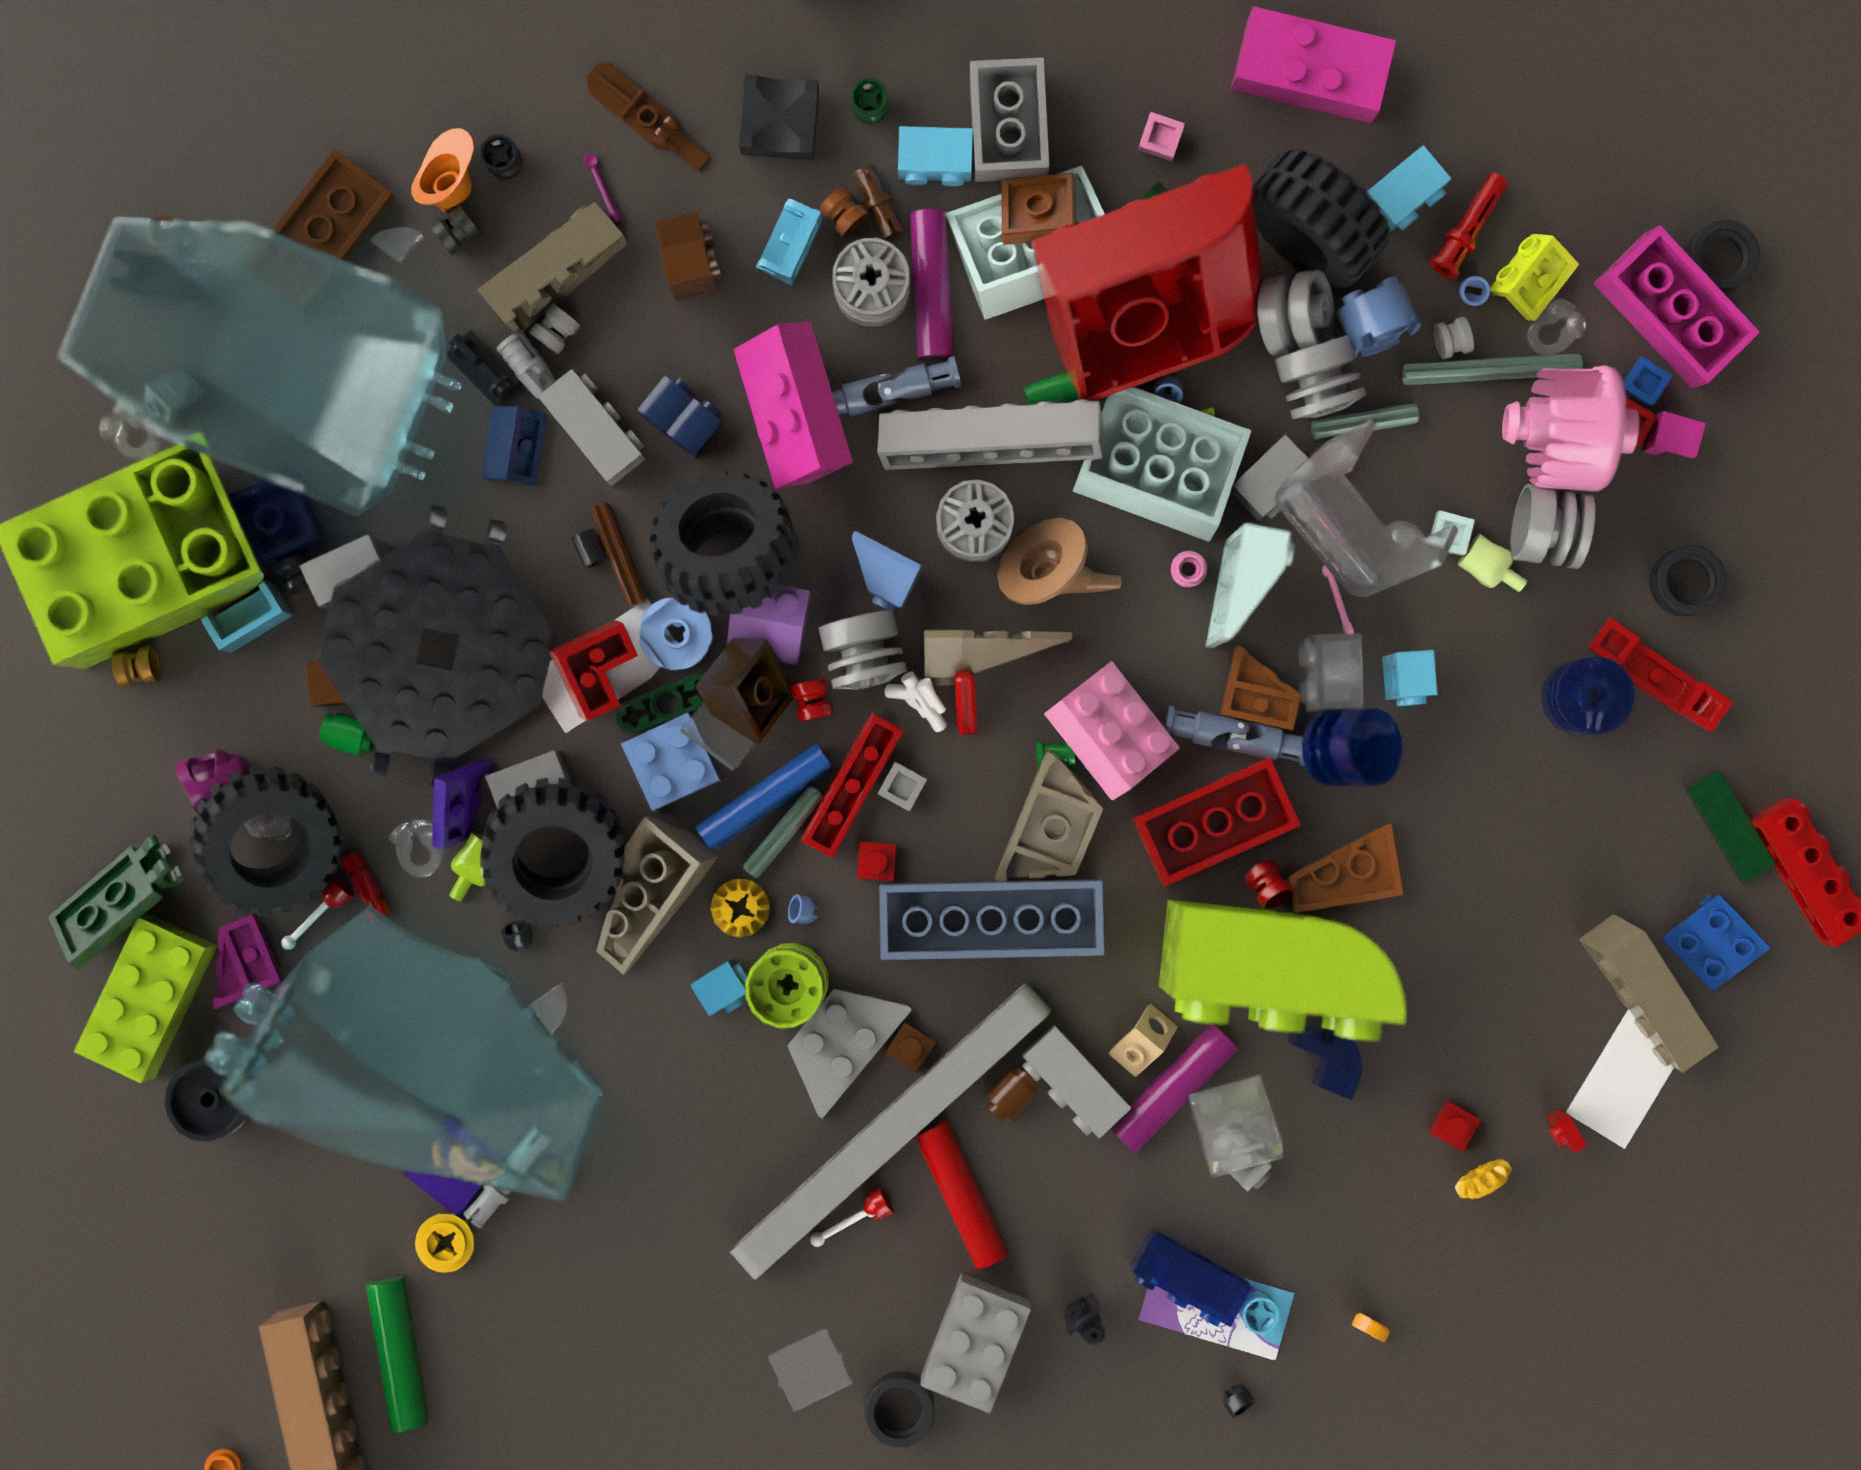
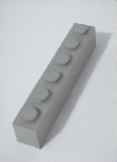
M1085 399L1076 400L1073 403L1059 404L1052 402H1040L1036 405L1024 406L1003 404L1000 407L989 408L967 406L963 409L954 410L931 408L927 411L919 412L895 410L892 413L879 414L877 453L885 470L1103 459V416L1099 401L1092 402Z

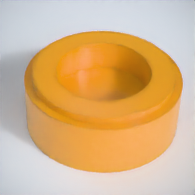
M1361 1313L1356 1314L1351 1324L1353 1327L1384 1343L1390 1333L1388 1327Z

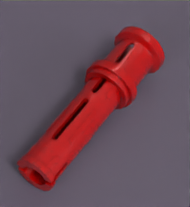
M1488 173L1486 180L1470 203L1457 227L1447 231L1444 236L1445 243L1438 255L1431 257L1428 264L1434 272L1450 280L1458 278L1460 274L1459 267L1467 254H1472L1476 248V236L1490 216L1501 195L1509 186L1508 181L1504 177L1496 173Z

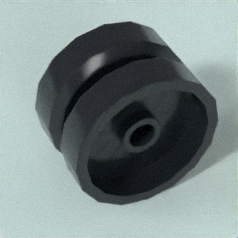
M216 1054L188 1063L178 1070L166 1087L164 1106L168 1120L180 1134L191 1140L210 1142L240 1130L252 1120L259 1107L261 1090L256 1074L247 1063L231 1055Z

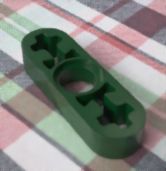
M695 674L625 701L616 712V721L619 727L629 733H639L686 713L707 707L700 696H694L688 699L692 706L685 708L684 697L678 690L681 686H684L686 693L695 690L696 682L701 680L705 674ZM664 693H672L678 700V707L671 714H663L658 709V699ZM650 699L651 710L657 716L656 720L651 721V715L647 714L638 719L639 725L634 727L633 723H626L624 721V717L629 715V707L633 706L635 711L648 708L644 701Z

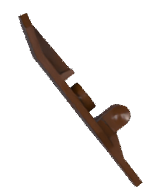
M597 64L586 77L587 91L654 148L674 151L698 172L710 159L705 152L684 135L679 119L634 84L613 64ZM647 112L653 113V121L644 123L641 120L643 114Z

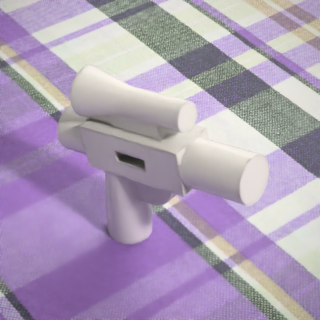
M911 671L902 676L901 681L904 685H886L885 696L887 698L905 699L912 708L917 709L922 718L926 717L935 732H940L947 727V723L941 715L946 711V708L936 694L930 678L918 680L914 672Z

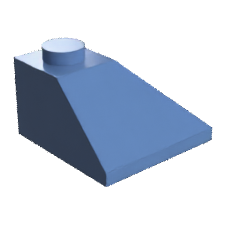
M854 531L852 541L868 592L874 596L872 603L884 610H893L894 607L902 610L921 574V565Z

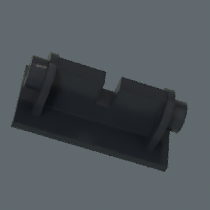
M471 329L463 336L459 333L456 334L449 341L452 347L444 355L494 406L498 405L521 382Z
M1091 1293L1086 1298L1082 1295L1077 1297L1065 1309L1067 1314L1063 1317L1067 1332L1071 1336L1077 1330L1087 1343L1097 1345L1103 1341L1105 1330L1101 1325V1318L1098 1314L1099 1310L1094 1295Z

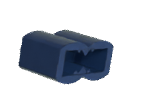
M664 376L637 411L649 423L697 459L723 427L722 420L718 418L722 412L706 399L699 403L691 397L690 394L693 389L680 378L675 377L672 381Z

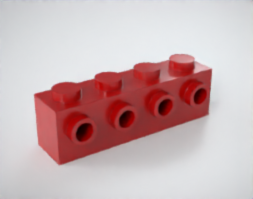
M1782 798L1749 820L1776 863L1774 868L1821 944L1837 948L1861 933V896L1855 895L1849 885L1851 878L1842 865L1836 864L1829 853L1832 850L1829 841L1822 833H1817L1811 824L1812 815L1803 802L1797 801L1796 798Z

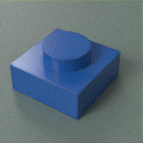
M1641 356L1636 360L1623 380L1625 393L1649 409L1653 407L1672 378V375Z

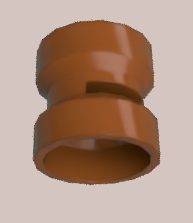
M846 186L835 190L824 200L818 209L825 219H831L836 224L835 230L842 238H846L855 232L870 215L863 205H857L853 201V194Z

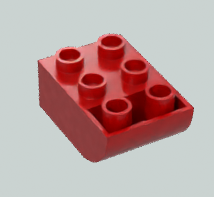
M1246 164L1218 174L1204 175L1191 184L1149 199L1132 201L1121 209L1076 225L1062 226L1049 235L1031 241L1054 345L1080 400L1095 401L1220 356L1243 341L1259 321L1258 297L1260 286L1263 282V272L1252 181Z

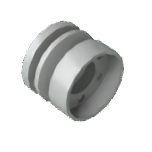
M862 238L850 243L838 255L833 267V288L840 310L851 321L865 327H880L890 323L904 311L910 297L909 267L904 255L892 243L880 238ZM866 273H874L876 285L869 286L866 280Z
M1349 335L1274 359L1280 381L1286 383L1298 381L1300 385L1299 389L1285 396L1287 402L1301 397L1304 398L1305 406L1290 410L1292 419L1317 418L1348 408L1361 397L1367 396L1365 387L1348 392L1346 385L1347 382L1362 378L1361 373L1343 374L1341 369L1342 366L1356 358Z
M982 480L963 481L950 488L940 501L936 515L938 538L944 549L954 558L968 563L986 562L999 555L1008 544L1014 525L1013 506L1007 495L996 485ZM971 511H975L977 516L984 515L985 517L978 529H975L973 524H966L965 522L969 519Z
M1534 484L1525 485L1520 493L1513 517L1510 543L1512 558L1518 561L1538 564L1542 562L1548 551L1549 562L1552 566L1558 567L1564 562L1566 568H1580L1589 551L1594 532V496L1588 492H1579L1576 495L1573 490H1564L1557 501L1554 489L1539 488Z
M893 610L863 614L832 622L818 628L824 652H841L842 659L828 665L829 672L845 669L847 674L831 680L834 690L864 689L887 683L896 676L907 672L905 662L888 663V659L903 654L902 648H885L883 642L898 635Z

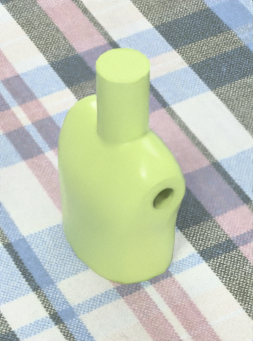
M1480 533L1472 540L1466 555L1461 556L1458 562V566L1471 573L1482 585L1488 588L1496 587L1503 581L1520 592L1527 583L1525 578L1510 569L1513 562L1512 553L1502 546L1491 542Z

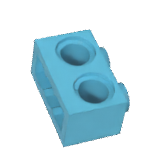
M1434 650L1398 652L1382 657L1385 700H1396L1397 706L1426 704V697L1437 695Z

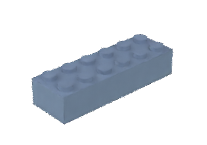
M1100 879L890 883L879 885L881 960L1104 955L1103 882Z

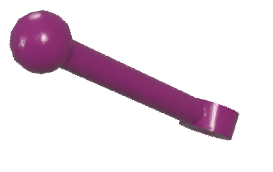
M589 153L584 157V164L592 171L608 208L609 219L614 224H618L622 220V213L616 210L597 167L599 165L597 156Z

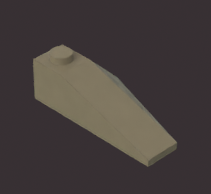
M924 630L925 678L932 679L933 686H953L954 675L957 671L968 669L973 671L974 674L1068 643L1072 640V632L1028 631L1013 634V632L992 631L984 632L983 635H976L974 630Z
M650 816L644 817L625 846V860L622 867L623 876L620 885L614 887L616 889L611 910L607 911L596 952L623 975L626 974L699 885L719 855L708 848L693 833Z

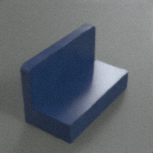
M518 406L493 407L481 477L488 480H505L526 486H536L547 414Z

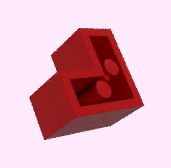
M613 620L549 651L580 718L589 721L620 706L605 672L638 657L623 622Z

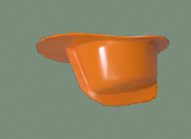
M461 128L450 129L442 133L432 143L411 186V195L416 202L422 205H434L442 212L450 214L452 209L464 202L470 195L472 178L468 167L474 153V140L469 132Z

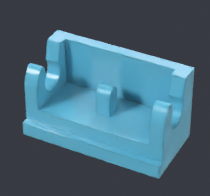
M788 199L765 250L756 265V269L793 286L823 221L821 211Z

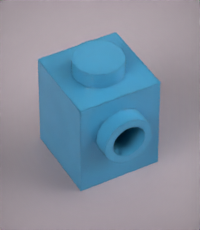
M730 959L693 982L690 986L710 1017L722 1008L729 1013L746 1002L743 995L746 994L745 982L748 974L741 963L734 965Z

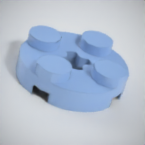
M664 598L654 603L645 612L641 621L639 638L643 652L654 664L672 671L689 669L700 663L708 654L714 639L712 623L705 611L698 613L690 610L688 605H681L674 598ZM673 624L677 628L682 625L685 627L686 631L682 634L684 637L683 642L679 643L675 640L670 643L667 640V637L670 635L668 630L670 625Z

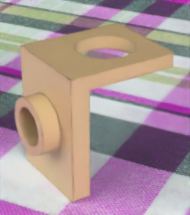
M1149 1004L1135 1027L1111 1048L1109 1055L1132 1075L1137 1077L1164 1052L1178 1026L1156 1007ZM1149 1019H1155L1163 1026L1164 1035H1160L1152 1030Z

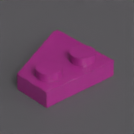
M257 913L218 928L217 946L219 948V957L216 960L215 975H218L216 997H213L215 1009L284 981Z

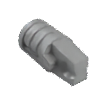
M520 330L502 341L496 349L503 356L505 362L509 364L510 369L514 371L515 376L538 399V396L555 383L556 380L545 363L544 358L540 356L536 347L532 345L531 340L526 337V333Z

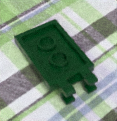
M152 835L145 839L142 846L138 849L131 845L48 916L69 965L79 970L163 898L160 892L161 889L177 886L184 880L185 876L180 867L177 866L169 872L172 869L169 860L172 858L173 852L168 844H164L158 849L161 845L157 837Z

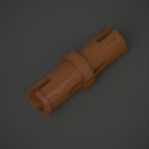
M874 164L866 166L867 170L865 172L862 167L855 171L853 176L857 180L866 199L864 205L866 210L873 214L883 240L888 241L892 239L891 235L894 234L896 238L905 230L901 226L891 204L893 198L890 192H885Z

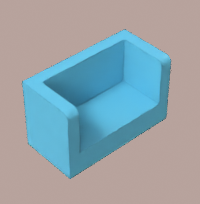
M264 580L258 584L259 591L216 617L206 615L201 618L203 625L220 651L232 653L294 615L276 584Z

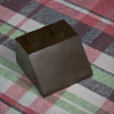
M733 638L696 685L711 715L754 743L762 742L793 700L790 689L791 684L767 639Z

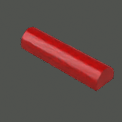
M873 712L870 713L800 839L801 842L832 859L834 858L903 734V729Z
M944 1119L921 1130L915 1135L916 1141L977 1270L983 1269L1001 1261L1009 1255L1008 1248L948 1119Z

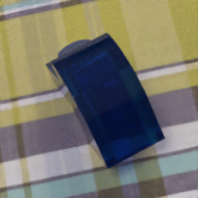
M1305 1026L1304 1032H1292L1288 1042L1321 1056L1312 1083L1317 1087L1352 1100L1362 1074V1058L1356 1044L1350 1038L1334 1035L1335 1030L1331 1031L1328 1041L1324 1040L1326 1033L1309 1026Z

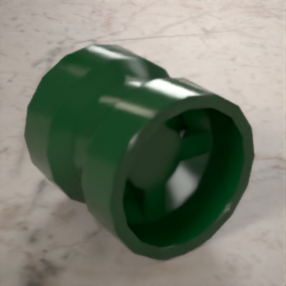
M872 78L862 79L855 84L851 94L852 109L855 117L862 123L870 125L883 120L888 110V95L884 85Z

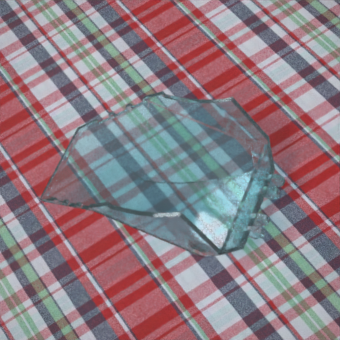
M114 217L57 355L58 358L82 377L103 391L102 393L124 407L131 416L139 419L149 427L155 435L357 517L392 492L400 472L423 481L426 473L422 469L403 463L408 451L424 459H432L433 450L412 442L427 404L447 412L452 410L453 404L449 400L431 395L434 386L438 383L449 390L459 391L462 385L461 382L440 374L447 357L443 317L440 308L387 276L345 262L279 235L274 231L245 221L217 223L214 220L185 222L182 219L155 221L151 218Z
M371 905L312 948L273 994L266 988H263V985H259V983H247L242 993L244 997L237 1000L233 1010L245 1023L256 1024L251 1035L245 1043L240 1038L235 1037V1034H231V1032L219 1033L214 1042L215 1048H210L205 1058L206 1064L212 1067V1070L217 1074L228 1075L220 1091L233 1104L261 1125L281 1130L313 1145L372 1164L409 1172L453 1178L561 1202L568 1197L604 1096L602 1090L577 1061L571 1064L556 1046L560 1041L556 1035L553 1034L549 1037L532 1017L536 1011L531 1005L525 1008L509 989L512 985L511 981L483 956L476 959L431 944L390 921Z

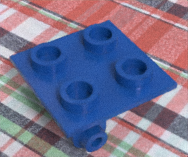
M1720 893L1716 897H1713L1711 894L1706 896L1700 902L1702 907L1662 937L1665 943L1712 991L1716 990L1771 949V946Z

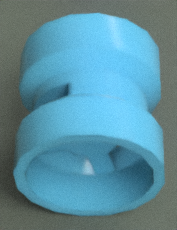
M1260 1290L1250 1291L1241 1298L1238 1306L1239 1315L1246 1327L1251 1332L1259 1335L1274 1331L1279 1324L1280 1312L1272 1298Z

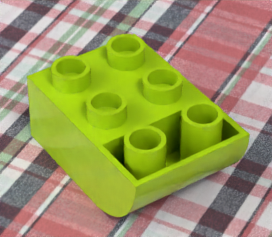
M200 435L0 524V546L53 665L79 669L92 667L112 658L114 652L132 649L234 602L254 589L264 578L262 569L204 439Z
M1168 899L1158 986L1173 999H1176L1174 1011L1183 1013V1019L1205 1023L1228 1024L1230 1005L1249 1007L1248 1020L1259 1022L1258 1027L1287 1032H1304L1306 1013L1323 1015L1322 1028L1335 1030L1334 1035L1370 1041H1380L1382 1022L1405 1024V1000L1399 978L1386 955L1361 933L1342 924L1313 915Z

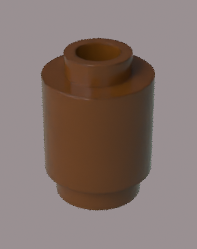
M1018 1067L1013 1073L1009 1071L986 1096L991 1101L987 1108L1002 1122L1007 1117L1014 1121L1037 1096L1035 1092L1040 1085Z

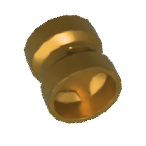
M153 646L141 647L137 652L133 653L123 650L112 654L113 675L120 688L134 686L138 681L145 683L159 682L161 666L158 654Z

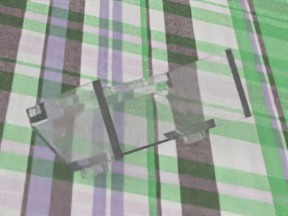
M1372 419L1325 442L1283 481L1275 495L1278 508L1349 594L1361 598L1369 597L1441 566L1458 532V528L1452 525L1424 537L1415 525L1407 521H1395L1385 526L1344 474L1353 469L1376 426Z

